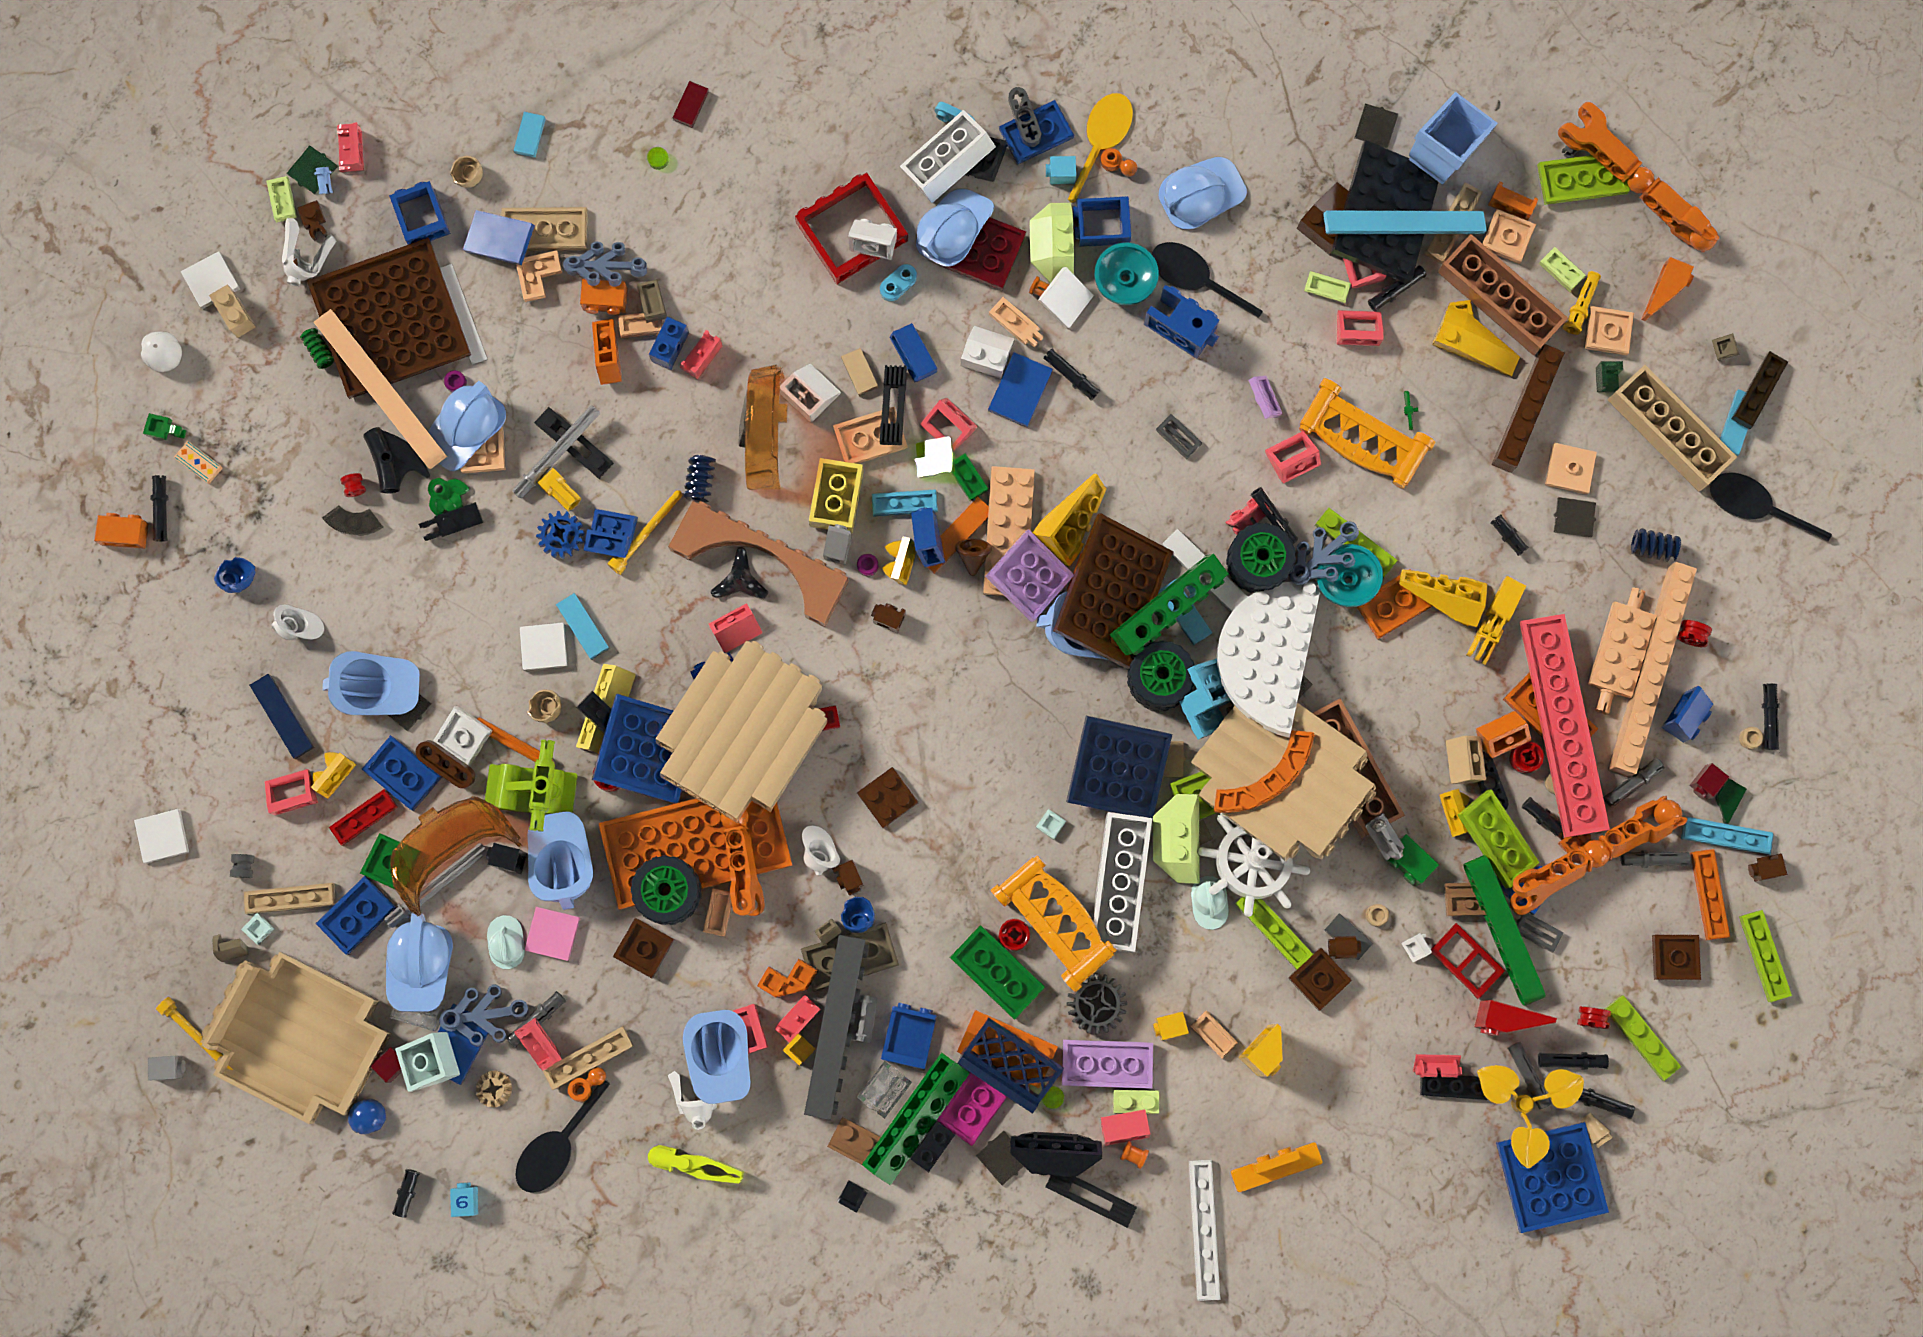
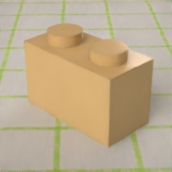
M228 284L209 295L229 330L237 338L256 328L238 296Z
M1462 736L1446 740L1451 784H1470L1486 780L1481 736Z

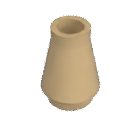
M1589 1113L1580 1120L1586 1123L1590 1141L1597 1148L1613 1138L1610 1135L1611 1131L1597 1120L1592 1113Z

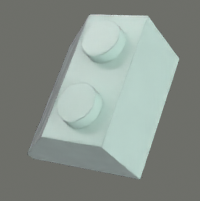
M447 1032L431 1033L395 1048L408 1092L439 1084L460 1075Z

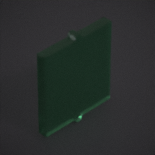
M309 145L286 174L298 182L300 187H305L315 195L319 190L317 175H314L316 172L315 168L329 167V171L333 173L338 166L329 160L325 153L321 154Z

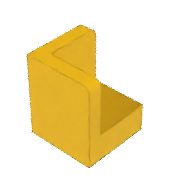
M799 1033L783 1049L799 1066L816 1050Z

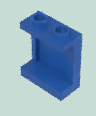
M898 1002L897 1007H892L881 1059L925 1069L937 1016L933 1015V1010L920 1007L918 1012L911 1010L912 1005Z

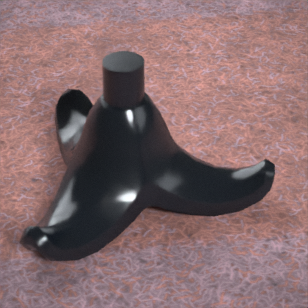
M739 547L737 549L731 572L710 591L713 597H724L739 591L760 599L767 597L769 592L750 573L745 548Z

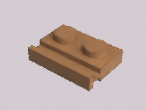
M1470 883L1444 884L1446 890V916L1486 915L1485 911L1481 910Z
M842 1117L827 1147L862 1165L881 1137Z

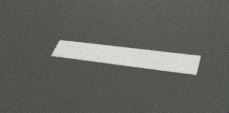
M452 264L441 267L440 269L471 352V356H469L473 365L484 361L487 357Z

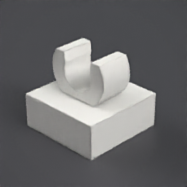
M1419 933L1401 943L1412 962L1432 953L1430 950L1433 947L1432 944L1427 945L1424 940L1426 934L1421 935Z

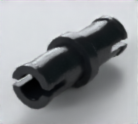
M1501 514L1490 522L1500 533L1502 540L1511 546L1517 556H1520L1524 553L1523 551L1529 548L1518 536V531L1515 528L1513 529Z
M1531 797L1523 803L1521 808L1536 819V823L1544 825L1555 836L1562 832L1561 822L1550 814V810L1541 807Z
M405 1169L401 1188L397 1189L398 1197L392 1211L393 1215L402 1218L407 1217L411 1199L416 1194L414 1189L420 1172Z

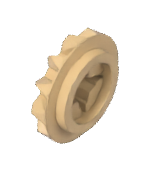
M489 1071L480 1076L476 1083L475 1094L480 1103L487 1107H499L505 1104L512 1093L510 1079L500 1071ZM491 1080L495 1086L503 1087L496 1091L495 1096L491 1092H485L487 1088L491 1087Z

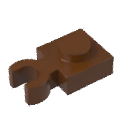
M317 200L297 207L305 229L310 228L309 234L314 241H317L315 234L318 231H322L324 237L328 236L326 229L320 225L325 223L326 220Z

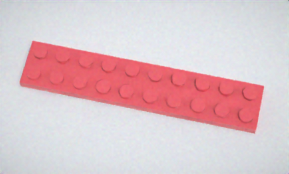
M1565 614L1523 620L1519 623L1564 838L1608 831L1610 827Z

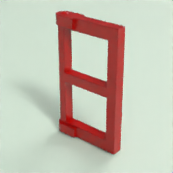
M1457 923L1430 949L1432 951L1431 954L1465 985L1477 999L1481 998L1505 971ZM1456 933L1473 948L1471 953L1457 967L1439 952ZM1477 954L1495 970L1478 989L1461 973Z

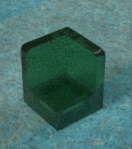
M1601 361L1596 367L1597 392H1616L1619 389L1618 375L1623 370V361Z

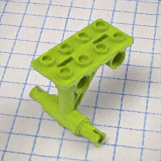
M542 739L539 759L536 760L534 769L511 764H491L489 766L484 807L487 809L532 813L529 830L543 832L545 815L559 812L573 813L578 774L555 769L554 761H552L555 741Z

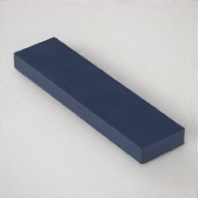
M266 674L249 685L293 759H297L314 748L313 744L272 676Z

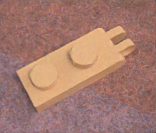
M1004 297L989 312V315L1024 345L1029 343L1036 347L1038 343L1033 337L1039 341L1044 338L1038 332L1040 328Z

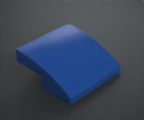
M595 509L591 530L587 529L584 551L625 558L635 533L638 517Z

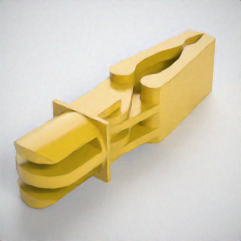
M1509 576L1504 578L1485 614L1488 617L1481 623L1466 656L1471 657L1478 643L1481 642L1473 659L1478 661L1486 647L1489 646L1481 662L1483 665L1487 664L1504 630L1502 627L1510 621L1526 585Z

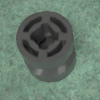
M231 854V862L234 866L230 870L229 877L253 878L251 864L254 863V855Z

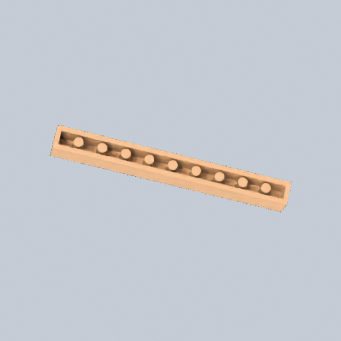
M1675 562L1667 569L1654 615H1657L1633 696L1628 700L1609 764V771L1627 777L1637 774L1697 568Z

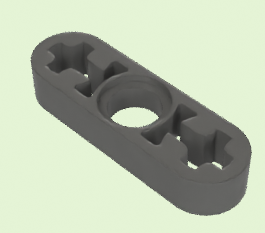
M1015 87L1009 92L1008 102L1023 143L1028 147H1035L1040 143L1041 131L1027 92L1021 87ZM1017 94L1019 97H1022V107L1020 108L1017 99H1014L1015 95ZM1026 112L1031 118L1029 121L1023 122L1019 119V115ZM1030 126L1031 133L1035 135L1034 140H1031V138L1028 137L1027 128Z

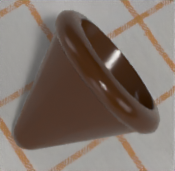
M965 539L955 545V550L960 555L968 573L971 576H975L988 554L992 551V547L984 540Z

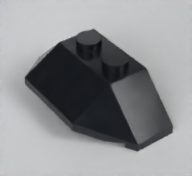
M1028 1132L1019 1136H1011L1010 1154L1031 1174L1060 1175L1064 1177L1079 1176L1102 1159V1141H1094L1089 1137L1079 1134Z

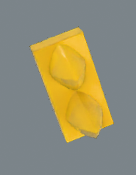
M902 537V540L894 541L884 546L886 551L896 558V561L886 564L882 569L889 578L898 584L907 585L916 550L915 543L911 538Z
M324 753L327 768L325 771L313 772L312 775L313 785L311 788L327 799L330 798L357 765L342 753Z
M1459 789L1440 794L1439 796L1452 837L1468 833L1458 814L1465 809L1470 797L1460 792Z

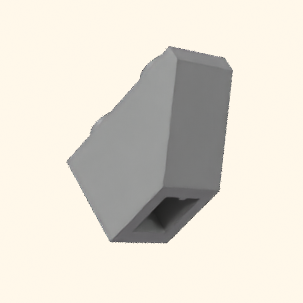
M835 524V527L829 525L823 553L824 560L845 565L852 543L851 531H848L847 527Z

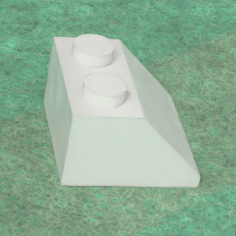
M867 219L854 220L848 235L850 251L892 260L897 239V229L890 224H873L872 221Z
M974 326L961 357V366L1002 379L1015 339Z

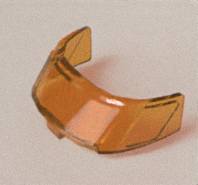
M777 364L751 369L748 377L745 473L746 485L749 490L781 489L778 469L779 423H787L788 404H779L780 381L784 379L783 367H778Z
M472 796L468 799L457 801L438 812L432 807L418 817L421 823L408 833L392 852L390 865L393 886L409 910L418 917L421 915V889L428 876L439 865L484 837L501 836L515 843L518 847L522 846L519 842L521 838L497 807L479 797Z

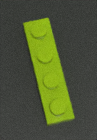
M1328 508L1314 526L1324 528L1327 536L1334 540L1341 534V525L1347 521L1331 508ZM1360 531L1355 540H1347L1344 543L1359 545L1371 551L1378 558L1382 566L1383 578L1398 561Z
M1241 897L1235 903L1243 913L1245 897ZM1254 899L1253 914L1247 918L1297 970L1313 953L1262 899Z
M1763 910L1739 916L1767 1001L1774 1002L1792 996Z
M1624 995L1618 997L1604 1009L1611 1011L1612 1020L1662 1081H1665L1681 1068L1680 1064Z

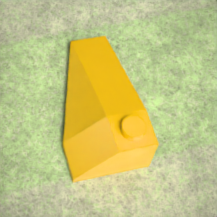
M1448 305L1432 345L1512 377L1520 356L1470 313Z
M1097 474L1090 476L1048 513L1032 532L1066 566H1070L1081 552L1084 545L1082 540L1085 532H1089L1091 528L1089 523L1092 515L1098 511L1105 494L1106 487Z
M1402 569L1399 581L1401 586L1455 621L1466 626H1478L1486 606L1487 583L1467 577H1459L1458 580L1448 579V575L1440 574V577H1431L1427 572Z

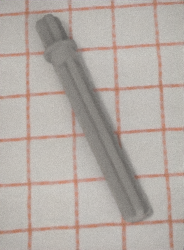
M593 405L587 408L527 475H523L524 478L513 489L516 496L523 498L533 486H537L536 483L600 415L599 410Z
M481 843L477 844L402 904L399 903L398 908L385 917L384 920L387 925L393 928L406 917L410 918V914L487 854L485 846Z

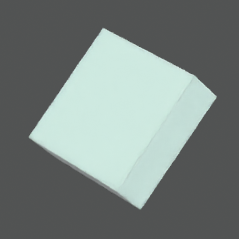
M1048 809L1036 828L1054 840L1067 821Z
M256 913L241 930L257 945H260L275 928L259 913Z

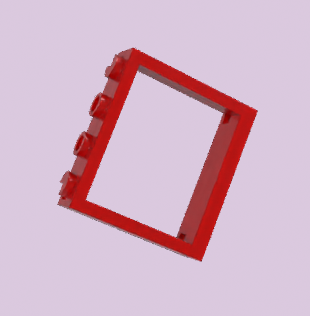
M867 172L863 175H856L847 185L838 186L833 190L832 194L827 197L822 196L818 198L814 205L809 208L804 207L800 209L797 215H795L797 226L836 284L841 283L880 259V257L860 253L839 267H836L807 224V221L861 188L867 186L893 227L897 229L894 250L908 242L907 231Z

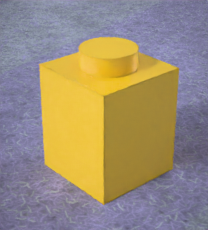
M1183 1011L1155 1018L1156 1023L1153 1024L1155 1036H1160V1040L1189 1034Z

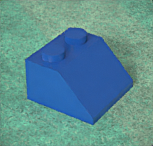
M1700 686L1684 692L1661 728L1683 743L1690 739L1694 740L1700 732L1699 725L1702 721L1706 722L1712 713L1710 711L1713 706L1712 701Z

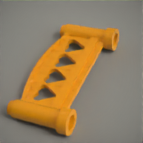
M1323 378L1319 385V392L1300 422L1299 430L1304 431L1307 435H1310L1311 432L1317 433L1328 446L1344 458L1365 469L1392 476L1394 479L1392 483L1404 489L1409 484L1427 451H1431L1436 442L1421 432H1417L1413 439L1409 438L1338 397L1342 388L1337 383ZM1340 415L1341 430L1339 433H1334L1332 429L1324 427L1326 420ZM1358 425L1359 443L1353 444L1350 439L1346 440L1343 438V432ZM1377 436L1378 453L1376 455L1370 454L1369 450L1362 449L1361 444ZM1396 447V465L1391 466L1388 461L1380 459L1381 453Z
M1037 855L1035 858L1032 857L1001 885L997 884L993 887L991 892L1005 907L1011 901L1065 965L1067 970L1061 974V977L1074 992H1077L1082 987V983L1112 958L1117 950L1109 940L1106 942L1101 940L1093 920L1080 901L1063 884L1044 872L1043 868L1046 864ZM1041 881L1043 888L1049 891L1048 896L1030 900L1034 884ZM1051 898H1055L1057 905L1062 906L1063 912L1060 915L1044 917L1048 901ZM1065 915H1069L1071 922L1077 924V929L1074 932L1058 934L1062 918ZM1083 932L1085 939L1091 941V947L1089 949L1072 951L1077 934Z

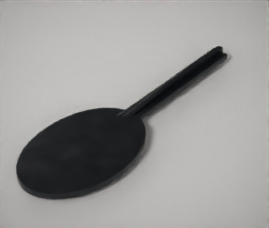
M1165 242L1157 245L1152 251V255L1158 265L1159 276L1169 284L1185 290H1196L1206 286L1257 318L1263 313L1258 307L1209 279L1210 270L1206 261L1192 248L1180 243Z
M1731 472L1718 475L1710 484V493L1716 504L1735 517L1756 520L1770 514L1826 541H1829L1832 537L1831 533L1774 507L1771 495L1767 489L1749 476Z
M607 1080L596 1087L562 1132L550 1131L541 1134L524 1149L517 1162L515 1173L517 1184L522 1190L530 1193L539 1192L550 1187L561 1177L571 1157V1143L568 1137L609 1087L610 1083Z

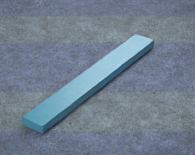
M1325 211L1323 213L1326 234H1484L1487 231L1484 211Z

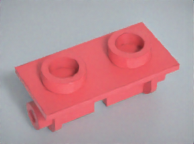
M1253 498L1246 503L1247 506L1242 510L1239 509L1230 515V519L1225 522L1228 525L1234 526L1232 530L1236 535L1241 530H1244L1245 527L1253 525L1250 520L1251 517H1253L1255 522H1259L1265 517V514Z
M1416 1054L1413 1072L1416 1075H1420V1077H1437V1074L1441 1073V1077L1457 1078L1462 1076V1067H1459L1461 1055Z

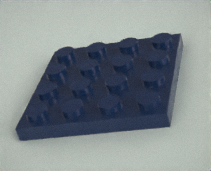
M1086 715L1066 802L1119 814L1152 818L1153 821L1173 734Z

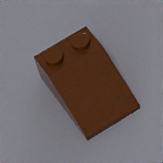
M1338 182L1310 208L1297 227V230L1328 255L1331 254L1336 234H1326L1323 213L1325 211H1343L1349 192Z

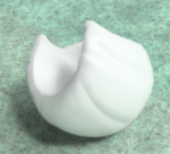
M158 331L149 333L143 338L141 358L148 367L157 372H167L179 365L182 349L173 334Z

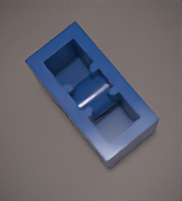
M666 317L649 353L653 363L672 370L689 334L686 324Z

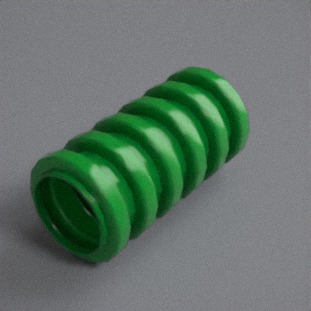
M317 328L307 329L301 334L300 339L304 341L303 344L307 347V351L310 352L314 363H317L318 369H325L334 363L335 360L331 356L332 353L328 350V346L325 345L321 334H318Z

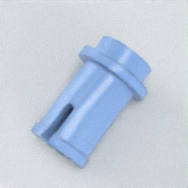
M329 167L315 168L316 172L314 175H317L319 194L333 193L330 179L332 172L329 171Z

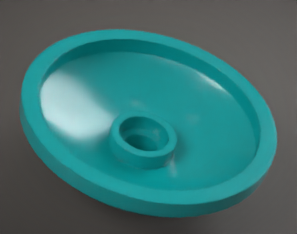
M1118 243L1107 248L1100 255L1095 266L1094 277L1099 291L1109 301L1119 305H1134L1146 300L1153 293L1158 282L1159 270L1155 258L1144 247L1134 243ZM1127 276L1129 281H1123L1122 277Z
M1344 544L1331 555L1351 553L1354 556L1355 564L1350 568L1344 567L1343 564L1318 565L1317 569L1335 567L1339 577L1334 582H1329L1326 578H1317V583L1320 591L1329 601L1343 607H1357L1368 603L1377 595L1383 581V570L1378 558L1371 551L1359 545ZM1351 558L1346 559L1345 562H1349ZM1332 572L1328 576H1333L1335 573ZM1350 578L1352 583H1346L1345 579Z

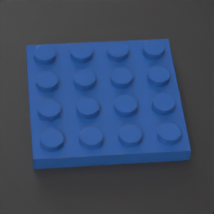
M616 694L592 780L674 804L678 803L682 790L660 776L661 770L672 753L656 744L655 740L673 713V710Z
M1585 1122L1544 1131L1550 1141L1548 1153L1531 1168L1524 1167L1518 1161L1511 1146V1139L1496 1142L1519 1233L1609 1213Z

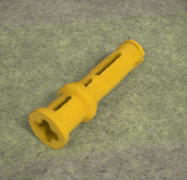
M1594 271L1588 272L1577 302L1570 308V316L1567 322L1563 324V329L1566 332L1574 335H1579L1582 332L1581 326L1583 321L1589 315L1588 306L1601 279L1599 273Z

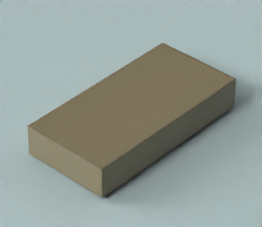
M658 280L637 284L646 323L666 319L667 315Z

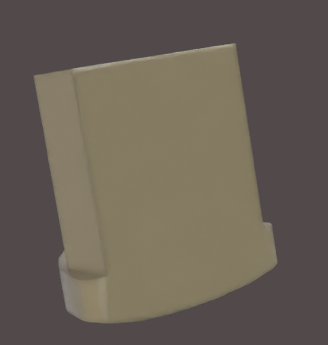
M221 934L213 936V954L219 961L224 962L249 955L248 946L240 938L223 942Z

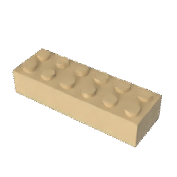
M1646 365L1638 370L1608 399L1698 492L1708 486L1737 458Z

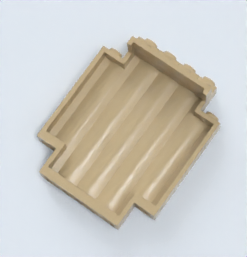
M747 640L733 662L730 661V656L722 651L719 653L712 652L655 739L656 744L672 753L660 772L661 778L736 823L751 801L771 812L827 724V718L824 717L825 713L818 708H814L817 704V697L822 691V685L819 684L820 680L809 674V676L802 674V670L795 664L790 663L788 665L782 662L783 659L778 654L765 652L763 650L764 647L758 642L752 641L751 643Z
M1297 703L1291 730L1314 732L1315 734L1309 758L1298 777L1280 795L1261 806L1241 812L1220 814L1262 845H1266L1269 850L1284 861H1287L1289 857L1291 859L1295 857L1300 849L1298 847L1299 844L1305 847L1308 853L1315 859L1320 858L1322 860L1324 856L1328 857L1335 848L1333 844L1338 838L1342 839L1349 830L1347 827L1349 823L1359 818L1363 811L1361 809L1366 802L1370 803L1376 795V787L1374 783L1356 771L1357 769L1361 770L1368 761L1366 750ZM1234 705L1233 709L1226 715L1219 727L1212 733L1205 745L1191 761L1194 768L1210 778L1199 793L1200 799L1214 809L1217 789H1235L1249 786L1259 781L1281 761L1290 738L1264 729L1263 725L1257 723L1252 718L1248 719Z
M279 952L278 955L276 954L272 958L269 965L271 967L270 970L247 960L240 963L235 971L236 977L233 983L228 984L222 1003L215 1007L211 1023L205 1026L201 1034L203 1036L200 1041L202 1043L201 1046L224 1054L223 1057H219L214 1065L216 1070L213 1075L308 1124H314L323 1106L344 1116L348 1115L349 1110L356 1103L359 1094L373 1071L370 1066L380 1058L392 1034L369 1022L379 1001L283 952Z

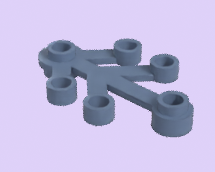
M598 241L593 242L590 246L591 249L581 256H570L563 262L564 270L569 275L582 276L590 286H596L600 283L599 274L608 280L611 286H619L622 283L621 274L609 270H630L634 277H643L647 274V263L640 257L632 259L631 262L611 261L625 254V245L622 242H615L612 245L611 251L595 261L589 260L604 253L603 244ZM587 269H594L595 271L589 272Z
M1352 521L1343 523L1340 527L1341 534L1324 549L1323 542L1327 539V533L1324 528H1316L1313 531V558L1308 563H1306V556L1310 554L1311 548L1305 541L1298 543L1296 547L1298 551L1297 564L1293 566L1294 568L1289 574L1291 581L1297 585L1305 584L1314 578H1326L1329 582L1336 581L1339 574L1335 567H1328L1326 569L1315 568L1318 565L1343 564L1344 567L1350 568L1355 564L1354 556L1351 553H1344L1343 555L1331 554L1347 540L1353 541L1357 538L1359 534L1357 525ZM1319 533H1323L1322 536L1317 537ZM1307 547L1306 550L1301 551V548ZM1351 558L1349 562H1345L1346 559ZM1332 572L1335 573L1333 576H1328Z
M493 984L489 986L487 994L472 1012L463 1013L470 1003L476 1002L479 998V993L475 988H468L465 991V996L454 1009H447L441 1014L439 1022L444 1030L450 1032L457 1030L467 1037L473 1046L478 1047L484 1041L480 1032H473L464 1023L474 1022L489 1033L496 1043H502L506 1040L505 1031L501 1028H496L487 1019L508 1016L523 1019L527 1016L529 1009L525 1001L515 1000L511 1003L510 1007L486 1010L494 999H498L502 994L501 988ZM496 988L499 992L497 995H491V990ZM470 992L476 993L473 999L468 998ZM522 1007L524 1011L521 1014H517L515 1012L516 1008ZM454 1017L455 1022L453 1024H448V1018ZM502 1032L503 1037L501 1039H496V1033ZM474 1036L481 1037L477 1043H474L472 1039Z

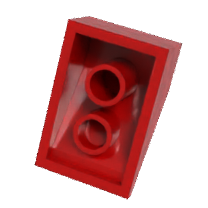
M1485 1000L1480 1001L1474 1027L1481 1029L1480 1033L1499 1036V1033L1556 1023L1557 1018L1497 1001Z

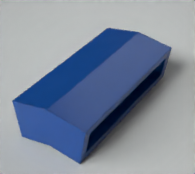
M912 323L892 332L889 338L904 365H906L914 383L937 373V367Z

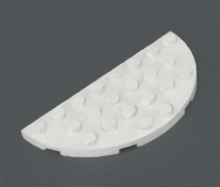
M1292 581L1284 582L1274 589L1253 593L1232 611L1223 626L1218 643L1217 666L1221 676V683L1233 704L1248 719L1252 718L1257 723L1263 725L1264 729L1290 738L1320 595L1318 583L1311 581L1302 585L1294 584Z

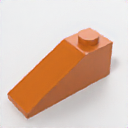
M1669 257L1663 264L1641 320L1646 321L1680 293L1685 286H1690L1694 277L1691 274L1694 266Z
M607 319L592 322L595 365L600 384L622 382L614 320Z

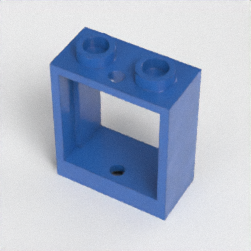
M430 181L419 182L414 187L399 189L394 194L389 195L407 244L428 237L430 241L451 234ZM429 194L438 221L409 231L399 204Z
M1129 196L1077 200V206L1073 207V219H1077L1078 227H1074L1075 240H1079V247L1130 243ZM1119 209L1121 234L1085 236L1083 211Z

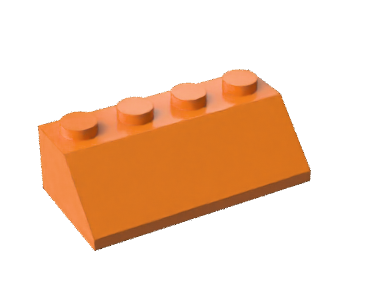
M975 1010L957 1050L960 1054L963 1052L988 1018L1052 1060L1058 1046ZM989 1026L985 1031L987 1039L998 1038L997 1031ZM1012 1041L1004 1042L1005 1051L1017 1050L1016 1044ZM1000 1043L988 1044L990 1053L1002 1052ZM984 1044L975 1045L972 1049L978 1055L986 1054ZM1023 1054L1024 1064L1036 1063L1033 1055ZM1018 1055L1007 1056L1009 1066L1020 1065ZM1003 1057L991 1058L993 1065L997 1068L1005 1067ZM1049 1066L1041 1067L1043 1077H1045ZM1037 1068L1026 1069L1028 1079L1039 1077ZM1022 1070L1010 1071L1012 1077L1019 1080L1024 1079ZM1041 1082L1030 1083V1085L1040 1088Z

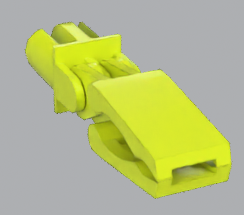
M658 1145L653 1147L648 1153L650 1164L669 1172L673 1171V1168L676 1167L678 1170L698 1179L738 1184L744 1177L743 1170L714 1158L689 1154L679 1155L677 1154L679 1148ZM707 1164L714 1165L729 1175H712L707 1173L701 1166Z

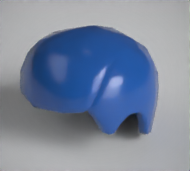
M853 897L844 903L841 921L846 930L852 933H863L873 925L875 912L869 900L864 897Z
M374 1099L358 1101L353 1104L348 1112V1123L351 1129L359 1134H369L380 1130L386 1120V1111L383 1105Z

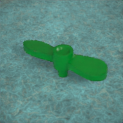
M1404 391L1406 405L1404 407V415H1408L1409 430H1413L1412 414L1413 412H1418V407L1413 408V406H1410L1409 391Z

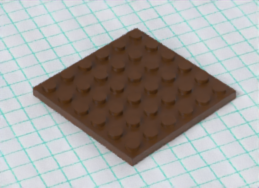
M429 237L307 280L319 317L331 309L390 384L471 356ZM329 343L347 397L351 399L368 393L359 379Z

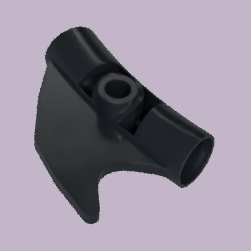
M380 427L372 428L364 433L363 438L367 443L376 467L381 493L391 494L399 492L401 482L409 471H416L425 478H430L425 463L407 441L382 430Z

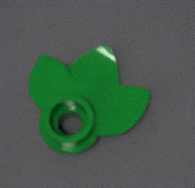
M442 478L433 479L428 485V493L431 496L429 501L431 511L435 515H439L445 510L451 511L462 507L463 502L460 496L467 493L469 487L458 479L448 481ZM436 485L443 487L441 493L435 492L434 488Z

